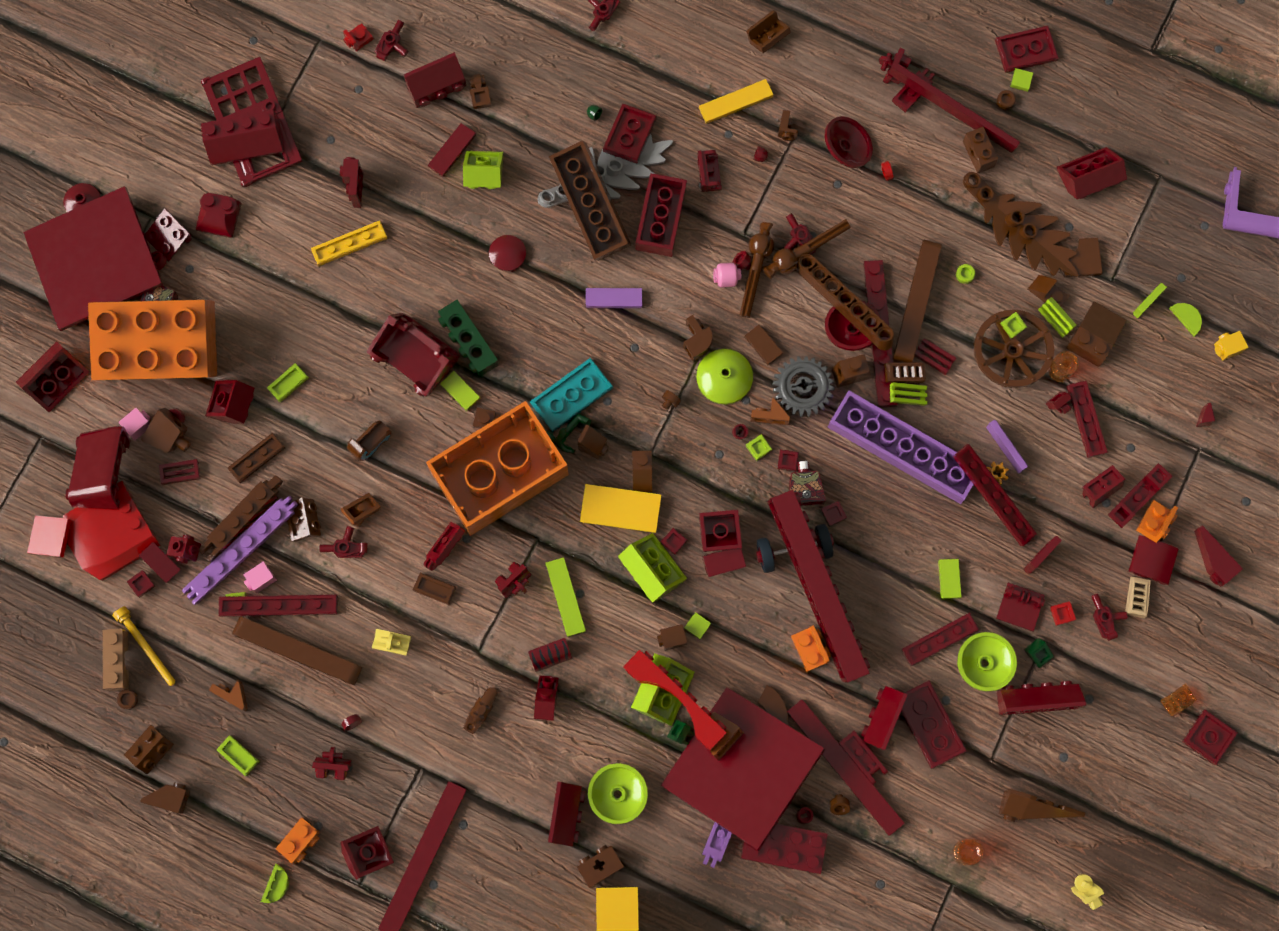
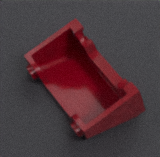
M404 313L389 315L366 351L371 355L373 361L377 363L388 362L415 383L413 385L415 392L423 397H427L433 392L460 357L457 351Z
M113 426L81 433L76 438L77 451L70 486L66 489V500H69L71 507L119 508L120 500L115 499L116 492L119 491L117 484L122 454L126 453V449L130 448L131 443L124 426Z

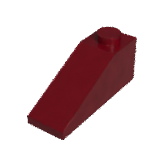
M1202 525L1194 531L1206 571L1210 575V580L1221 587L1227 584L1243 568Z

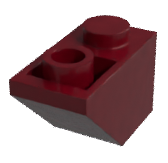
M539 675L534 719L554 721L559 677Z

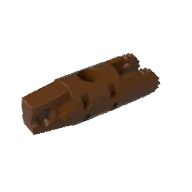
M489 687L481 698L478 697L474 707L468 713L463 729L474 734L481 724L484 723L487 715L494 707L492 704L496 699L497 689Z

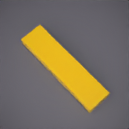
M764 79L699 106V110L705 123L708 124L773 97V92L767 80Z
M379 220L312 247L311 250L319 267L388 238Z

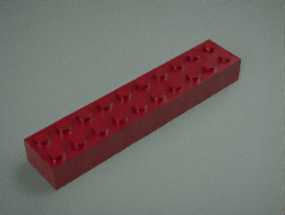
M790 490L769 499L767 503L841 681L848 683L870 674L868 671L870 664L866 657L863 658L860 651L863 650L859 639H855L853 635L855 631L851 620L848 621L846 618L847 609L844 603H840L837 595H840L838 587L831 582L830 577L832 573L830 568L823 563V551L820 547L817 548L815 540L817 538L815 532L808 527V515L806 511L801 510L799 505L802 503L799 494Z

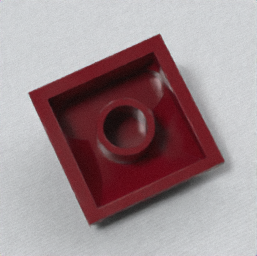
M214 193L204 194L200 199L201 208L196 231L233 238L242 203L228 196Z
M379 826L340 842L347 866L356 880L394 863Z

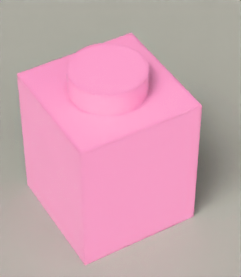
M135 408L118 423L124 426L127 433L136 440L145 433L150 424L149 420L151 417L144 410L140 412Z
M264 562L243 574L247 579L244 581L250 591L254 590L256 593L277 581Z

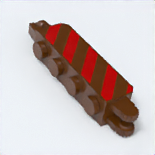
M277 475L270 481H260L206 537L208 540L201 546L199 552L203 555L215 545L217 548L209 555L207 560L211 563L276 502L278 499L277 494L279 493L277 489L283 481Z

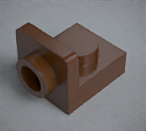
M783 110L778 137L785 141L796 140L798 130L791 129L793 118H789L790 111Z

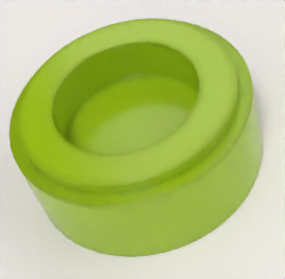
M969 264L959 266L956 271V278L962 284L972 282L975 277V269Z

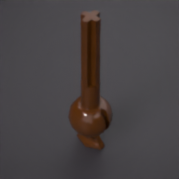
M845 219L793 251L790 249L778 250L774 254L773 263L768 266H762L764 273L770 279L778 272L781 274L793 273L802 255L810 254L818 247L850 229L851 226Z
M762 222L759 233L753 235L749 241V250L753 254V259L739 314L741 317L750 318L764 258L770 256L774 250V241L769 236L770 229L773 226L772 223Z

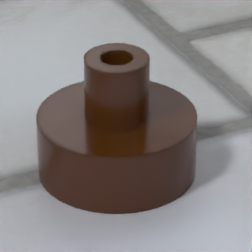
M666 390L662 395L665 401L662 407L666 410L670 406L677 408L681 403L680 398L669 390Z
M837 794L830 801L831 813L834 815L847 814L850 811V801L843 797L842 794Z

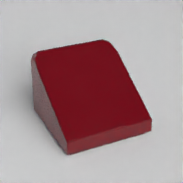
M1207 403L1202 408L1196 427L1209 426L1215 421L1211 403Z

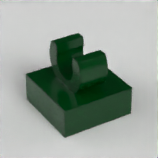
M676 720L667 737L679 744L688 745L689 742L685 738L688 734L693 736L694 732L690 730L692 727Z

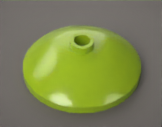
M718 349L710 352L701 360L697 369L696 380L701 393L710 401L723 405L733 404L748 394L753 382V371L749 361L739 352L731 349ZM726 370L729 372V375L724 376L722 372Z
M983 632L971 636L962 644L957 657V665L960 675L968 685L980 691L990 692L1003 688L1012 680L1017 668V658L1013 647L1005 638L995 633ZM982 660L987 661V667L982 666Z
M615 763L601 768L592 777L588 787V800L593 812L600 819L611 824H624L634 820L643 811L647 802L648 791L644 778L636 769L626 764ZM620 791L622 796L615 798L614 792Z

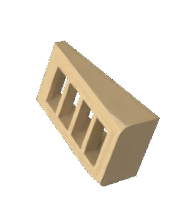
M1130 577L1125 609L1127 615L1139 618L1147 617L1151 580ZM1135 583L1143 584L1145 587H1135ZM1134 590L1144 593L1143 595L1134 594ZM1134 598L1143 599L1142 602L1133 601ZM1133 605L1141 606V610L1133 608Z

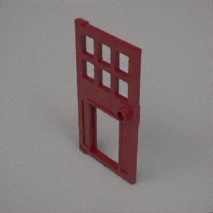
M261 57L201 80L216 120L274 110L279 117L284 150L282 155L285 161L257 173L251 158L234 161L233 163L242 187L252 185L253 182L303 162ZM257 68L261 80L249 85L245 72ZM240 75L245 87L233 92L229 79ZM224 82L228 94L216 99L212 86ZM264 86L268 99L257 103L252 90ZM247 93L252 105L240 110L236 97ZM231 100L235 112L224 117L219 104Z

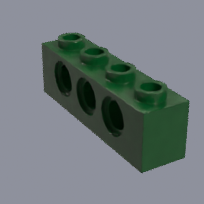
M458 300L453 301L438 311L440 316L438 318L439 323L443 328H448L450 331L448 333L449 338L453 343H458L460 346L458 349L459 353L463 358H468L470 361L468 366L474 374L477 372L481 377L499 366L497 358ZM455 321L462 322L459 327L452 326ZM465 336L472 337L471 341L467 343L463 342L462 339ZM480 351L482 355L479 358H474L472 356L473 353Z

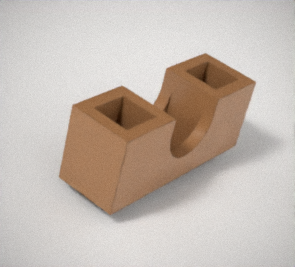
M124 629L103 630V689L107 691L129 689V670L125 666V652L129 651L128 631Z

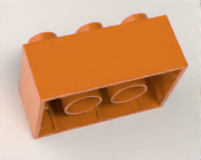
M173 300L88 303L91 380L217 377L215 301Z
M526 401L426 462L432 476L470 536L569 475L567 463Z

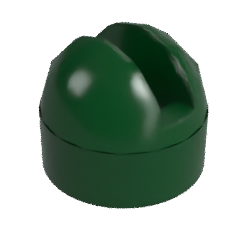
M590 105L587 108V115L590 119L597 121L602 114V108L597 105Z

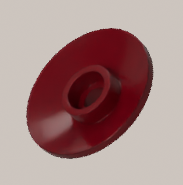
M76 184L66 192L63 200L64 208L69 212L101 197L100 193L90 184ZM83 196V199L78 201V198Z

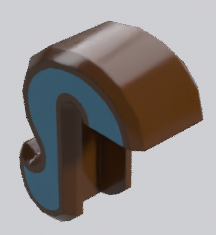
M376 421L357 440L351 438L347 444V450L358 461H364L372 456L379 446L390 438L391 430L382 421Z

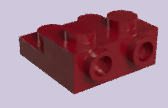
M346 157L343 159V165H340V177H342L343 183L346 184V194L349 195V201L352 202L353 207L361 208L364 172L359 159Z

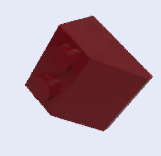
M217 380L205 416L233 424H244L248 417L250 403L254 398L255 388L238 380Z
M738 510L699 513L703 552L742 549Z

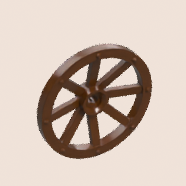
M1004 310L990 316L979 328L974 341V356L978 367L988 379L1004 387L1021 388L1034 384L1049 370L1054 358V341L1047 326L1036 316L1021 310ZM1017 312L1023 322L1031 323L1040 332L1023 342L1019 341L1021 332L1014 336L1013 340H1010L1000 323L1002 319H1006ZM993 323H995L1005 345L984 337L985 331ZM1042 337L1044 338L1046 355L1023 350V348ZM983 343L1003 352L984 360L981 345ZM1010 348L1013 350L1015 349L1016 352L1011 353ZM1020 356L1045 362L1042 368L1033 375ZM1006 358L1007 362L1003 377L997 375L988 367ZM1013 360L1016 361L1027 377L1026 379H1009Z

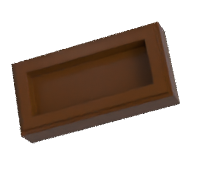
M760 325L744 336L767 365H770L783 355L780 348Z
M421 572L413 587L414 592L446 605L450 604L456 590L455 586Z

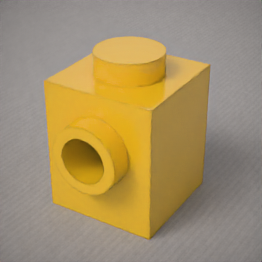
M1240 331L1233 334L1229 332L1222 334L1214 344L1215 352L1221 357L1222 361L1243 353L1248 348Z

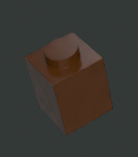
M683 624L661 629L659 631L660 635L657 636L659 647L663 646L664 651L687 645Z

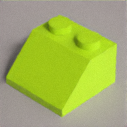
M466 151L463 163V187L471 189L478 187H487L488 189L501 188L503 152Z

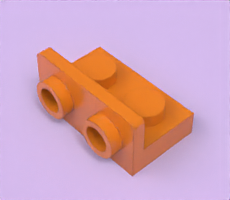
M1153 500L1136 531L1157 543L1161 537L1165 538L1170 532L1168 526L1169 524L1172 525L1178 515L1175 513L1178 507L1174 506L1169 510Z
M814 625L791 635V639L806 672L825 665L830 661V652L827 646L823 647L821 639H823L822 634L818 628L815 629Z
M301 817L276 847V850L287 858L291 864L300 863L307 855L305 851L309 846L313 847L319 841L318 835L321 832Z

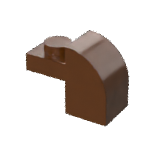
M692 315L686 319V325L693 336L684 341L683 348L691 360L695 362L710 350L712 331L710 327L702 330L704 328L703 324Z

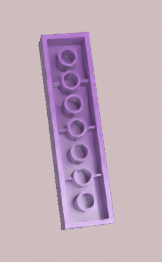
M851 391L847 392L827 427L959 504H962L973 486L972 481L953 458L957 453L956 451Z

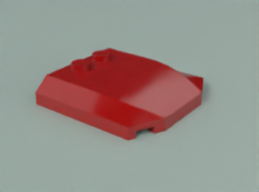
M123 481L117 483L119 491L116 492L115 499L120 500L118 509L76 507L63 515V518L72 520L67 544L83 570L101 581L140 559L139 555L152 542L158 547L161 546Z

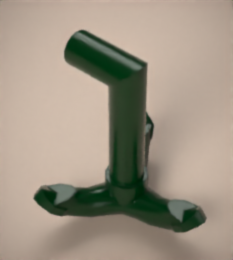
M577 414L566 428L560 429L557 437H554L549 430L546 433L559 449L566 453H575L576 450L566 446L564 442L579 423L589 426L591 419Z

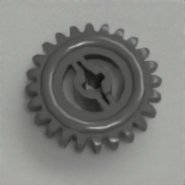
M797 356L796 362L790 358V364L783 362L784 368H778L780 374L774 375V378L778 380L772 383V385L778 386L773 389V393H779L775 397V400L782 399L779 405H787L785 412L792 408V415L799 411L800 417L803 416L804 412L810 417L811 410L817 415L818 408L824 411L823 403L829 405L830 402L827 398H833V394L829 391L835 390L833 386H830L835 382L833 379H829L832 373H826L828 367H821L822 361L816 364L815 358L809 361L808 356H805L804 360ZM800 373H807L816 379L811 381L808 377H800L796 383L790 384L791 379ZM801 384H803L804 387H807L806 390H803V388L800 387ZM812 388H817L816 394L808 399L798 398L792 393L795 391L799 397H806L810 394Z

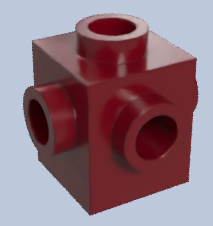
M183 535L182 537L171 536L166 555L176 558V561L179 563L188 564V561L196 562L201 543L194 541V537L189 535Z

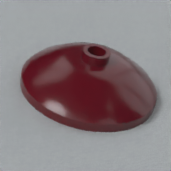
M844 116L836 117L827 124L825 128V142L829 152L839 163L850 168H860L870 161L873 146L870 136L861 124L852 118Z
M861 300L879 318H881L879 312L876 310L874 306H872L868 302ZM834 306L829 310L825 318V332L828 339L835 346L848 351H858L873 344Z

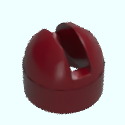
M758 146L753 160L758 162L765 161L768 157L767 150Z
M738 424L734 426L732 434L738 440L744 439L748 435V428L744 424ZM739 428H742L741 432H740L739 435L737 436L736 434H737Z
M807 807L801 808L796 813V819L801 824L810 823L813 820V812ZM805 813L808 816L806 818H801V815Z

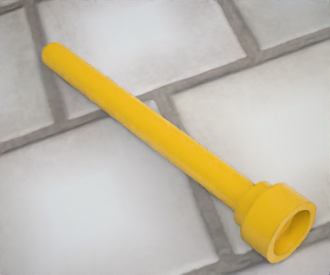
M126 606L119 608L113 613V617L117 622L120 621L121 624L123 623L168 685L173 686L175 679L131 621L130 611Z

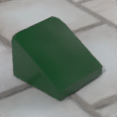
M1040 638L1024 649L1038 668L1054 657L1047 643Z

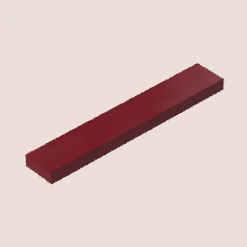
M966 444L953 458L1019 545L1025 546L1037 533L970 444Z
M338 595L219 597V617L337 615Z

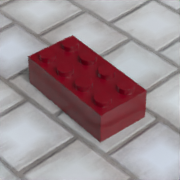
M650 173L636 238V250L672 257L687 188V180Z
M776 824L759 851L743 841L740 859L821 874L828 834Z

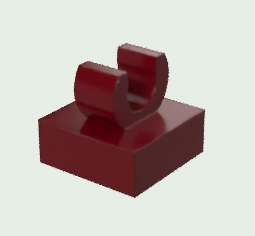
M1059 392L1047 401L1046 405L1049 409L1058 410L1059 413L1064 412L1066 414L1071 410L1067 402L1072 398L1068 392Z

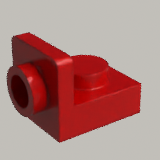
M362 23L350 32L346 29L343 31L345 44L349 48L352 47L356 52L373 40V36Z

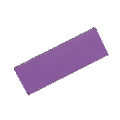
M586 288V308H642V288Z
M993 420L986 428L1017 473L1020 474L1028 465L998 422Z

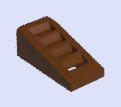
M924 363L884 364L886 382L920 384L926 381ZM893 368H895L896 377L893 376Z

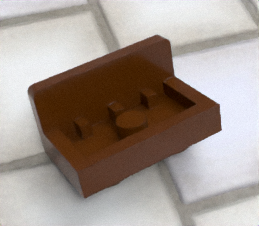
M773 10L746 32L750 44L760 52L765 53L790 34L791 30L789 26L778 19L777 12Z
M150 725L124 755L136 768L148 774L174 744L165 738L156 727Z

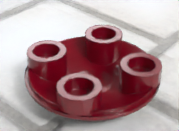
M503 235L492 242L489 248V258L496 268L513 272L524 262L526 248L519 238L512 235Z

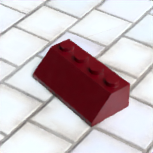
M274 110L201 123L203 143L212 166L284 152L280 120Z
M1072 681L1060 682L1061 685L1053 686V682L1041 683V687H1033V684L1021 685L1022 688L1014 689V686L1011 685L1004 686L1002 690L997 691L999 715L1073 710L1086 706V701L1079 684H1073Z

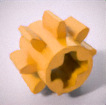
M992 462V468L987 467L1000 485L1002 484L1001 479L1006 481L1009 478L1005 475L1009 469L1003 467V462L1000 465ZM993 472L1000 473L999 477L994 475Z

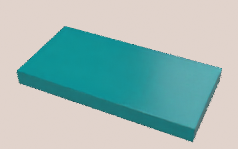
M590 357L531 400L530 404L553 433L612 390L613 386Z

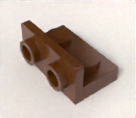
M308 498L295 500L298 504L293 509L295 513L287 520L291 541L297 542L311 536H321V526L318 521L317 507L314 500Z

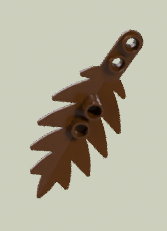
M969 172L963 177L964 187L985 208V223H988L992 218L993 231L998 246L1003 244L1007 233H1009V244L1015 261L1019 259L1025 246L1026 255L1033 271L1037 269L1041 258H1043L1052 276H1055L1060 269L1071 276L1078 277L1075 267L1068 260L1076 255L1077 252L1066 247L1054 245L1069 237L1070 233L1058 230H1040L1057 221L1058 217L1049 215L1025 216L1041 207L1042 204L1029 201L1007 202L1014 198L1015 195L1004 194L998 196L980 175L975 172ZM969 179L973 180V185L969 182Z

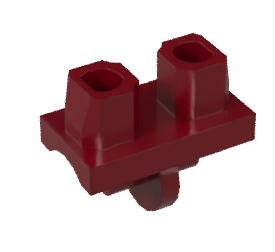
M900 47L893 60L891 59L893 56L891 53L879 58V63L882 65L881 70L886 71L889 68L884 77V83L888 84L889 81L897 84L900 83V81L889 75L888 72L895 62L907 69L911 58L904 54L905 49Z
M513 562L508 568L512 574L507 579L500 575L495 580L498 590L507 599L512 594L516 595L520 591L524 594L528 591L524 587L529 583L527 579L532 574L525 565Z
M331 746L330 752L323 751L322 757H316L312 768H315L316 778H327L329 769L335 770V779L345 780L352 760L342 759L343 753H337L336 747Z

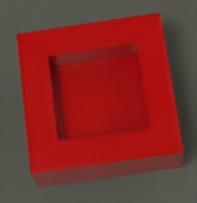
M1070 601L1050 607L1056 626L1076 620Z

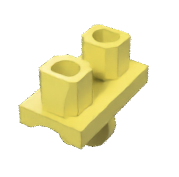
M376 629L372 649L407 656L411 636Z
M1086 874L1077 876L1074 883L1075 886L1071 888L1072 892L1083 903L1089 904L1093 910L1102 906L1103 902L1100 898L1104 894L1102 888L1093 883L1091 877Z

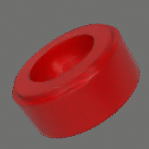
M889 161L881 163L885 180L893 179L894 176Z

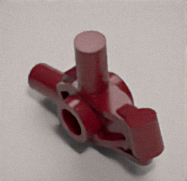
M587 0L595 7L593 11L595 18L590 24L589 29L595 31L601 21L609 20L620 4V0H603L601 3L598 0Z
M398 20L392 31L384 32L374 51L377 55L376 58L386 61L388 55L394 49L403 57L408 54L409 51L399 44L401 40L399 33L404 22Z
M792 213L786 216L792 227L790 231L792 239L783 249L792 250L796 244L801 246L814 239L807 226L799 225Z
M347 526L343 539L336 540L334 544H320L319 551L334 552L338 558H363L364 554H367L368 543L351 542L354 528Z
M1098 593L1092 595V600L1097 609L1093 614V618L1101 637L1108 641L1118 638L1113 620L1127 619V612L1112 613L1110 607L1103 606Z

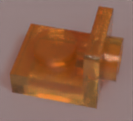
M1185 683L1160 701L1170 716H1174L1197 701V699Z

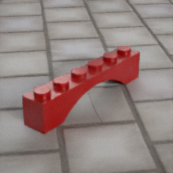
M639 650L623 666L624 670L638 683L660 687L678 698L691 716L696 739L711 752L727 735L725 731L727 727L719 720L715 722L710 717L712 713L705 706L700 708L695 703L697 699L690 692L686 694L681 689L683 685L675 678L671 680L667 676L669 672L662 665L657 667L652 662L654 658L647 651L643 653Z

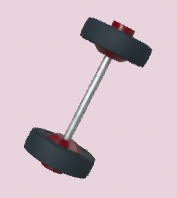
M826 524L815 526L816 546L822 549L823 559L832 558L834 545L832 534L829 533ZM767 538L757 540L758 551L756 552L758 563H761L764 573L775 571L774 555L788 552L787 548L773 552Z

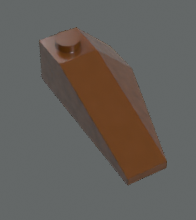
M1013 789L1004 791L998 813L1003 815L1004 820L1015 822V819L1085 817V812L1063 805L1055 806L1053 802L1048 800H1036V796Z

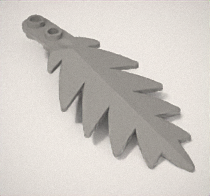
M650 134L637 164L619 157L615 158V156L603 152L602 149L596 165L611 199H619L620 194L610 187L638 190L640 186L629 177L649 178L650 173L653 172L644 165L664 163L666 159L660 154L668 149L673 141L666 140L653 144ZM590 147V152L594 158L593 148ZM561 184L551 189L543 190L537 198L538 203L544 208H551L568 202L566 195L561 194H565Z

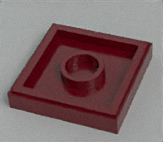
M1058 536L1053 537L1023 568L1028 575L1034 571L1062 540Z
M1204 709L1182 742L1212 764L1217 765L1238 732Z

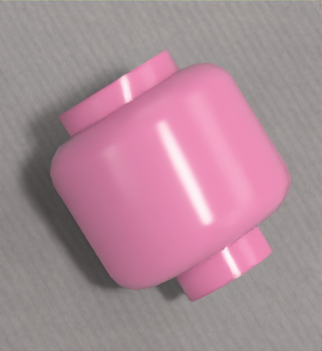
M735 263L718 264L713 270L714 283H717L721 288L735 287L738 280H741V269H737Z

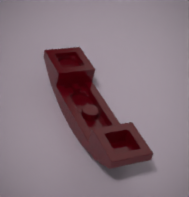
M1158 463L1111 510L1108 516L1123 528L1173 476Z

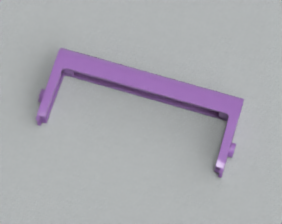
M1234 167L1233 172L1230 171L1229 180L1224 189L1226 203L1223 229L1279 239V217L1237 209L1241 170H1237V167Z

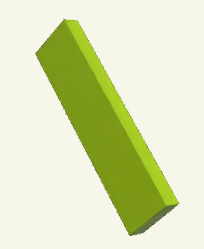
M564 557L546 562L567 637L586 632Z

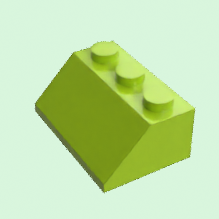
M653 533L630 544L618 556L652 603L664 597L687 580V577Z
M654 653V660L652 662L657 667L662 665L669 672L667 676L671 680L674 678L683 685L681 689L686 693L695 672L671 658ZM641 683L631 708L672 726L682 703L670 692L660 687Z

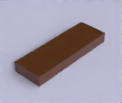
M271 433L227 468L235 479L241 483L283 451L285 447L275 434Z

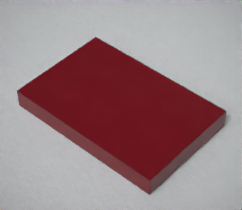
M1048 25L996 37L995 39L1005 73L1012 72L1015 68L1025 69L1058 61L1059 59Z
M622 104L603 147V152L637 164L655 124L657 115Z

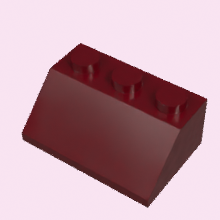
M455 52L403 74L407 89L416 108L420 106L425 107L432 101L443 99L447 94L459 92L467 86Z
M1107 147L1057 166V171L1068 193L1075 199H1083L1087 195L1100 192L1104 188L1118 185L1120 182L1127 180L1124 159Z
M56 341L16 383L47 412H50L89 371Z
M885 686L884 689L880 688L876 697L879 703L877 707H872L869 718L872 719L870 725H865L861 734L864 737V742L886 750L908 694Z
M557 781L548 843L573 847L574 843H578L579 831H576L577 823H581L582 811H579L580 803H584L585 791H582V786Z

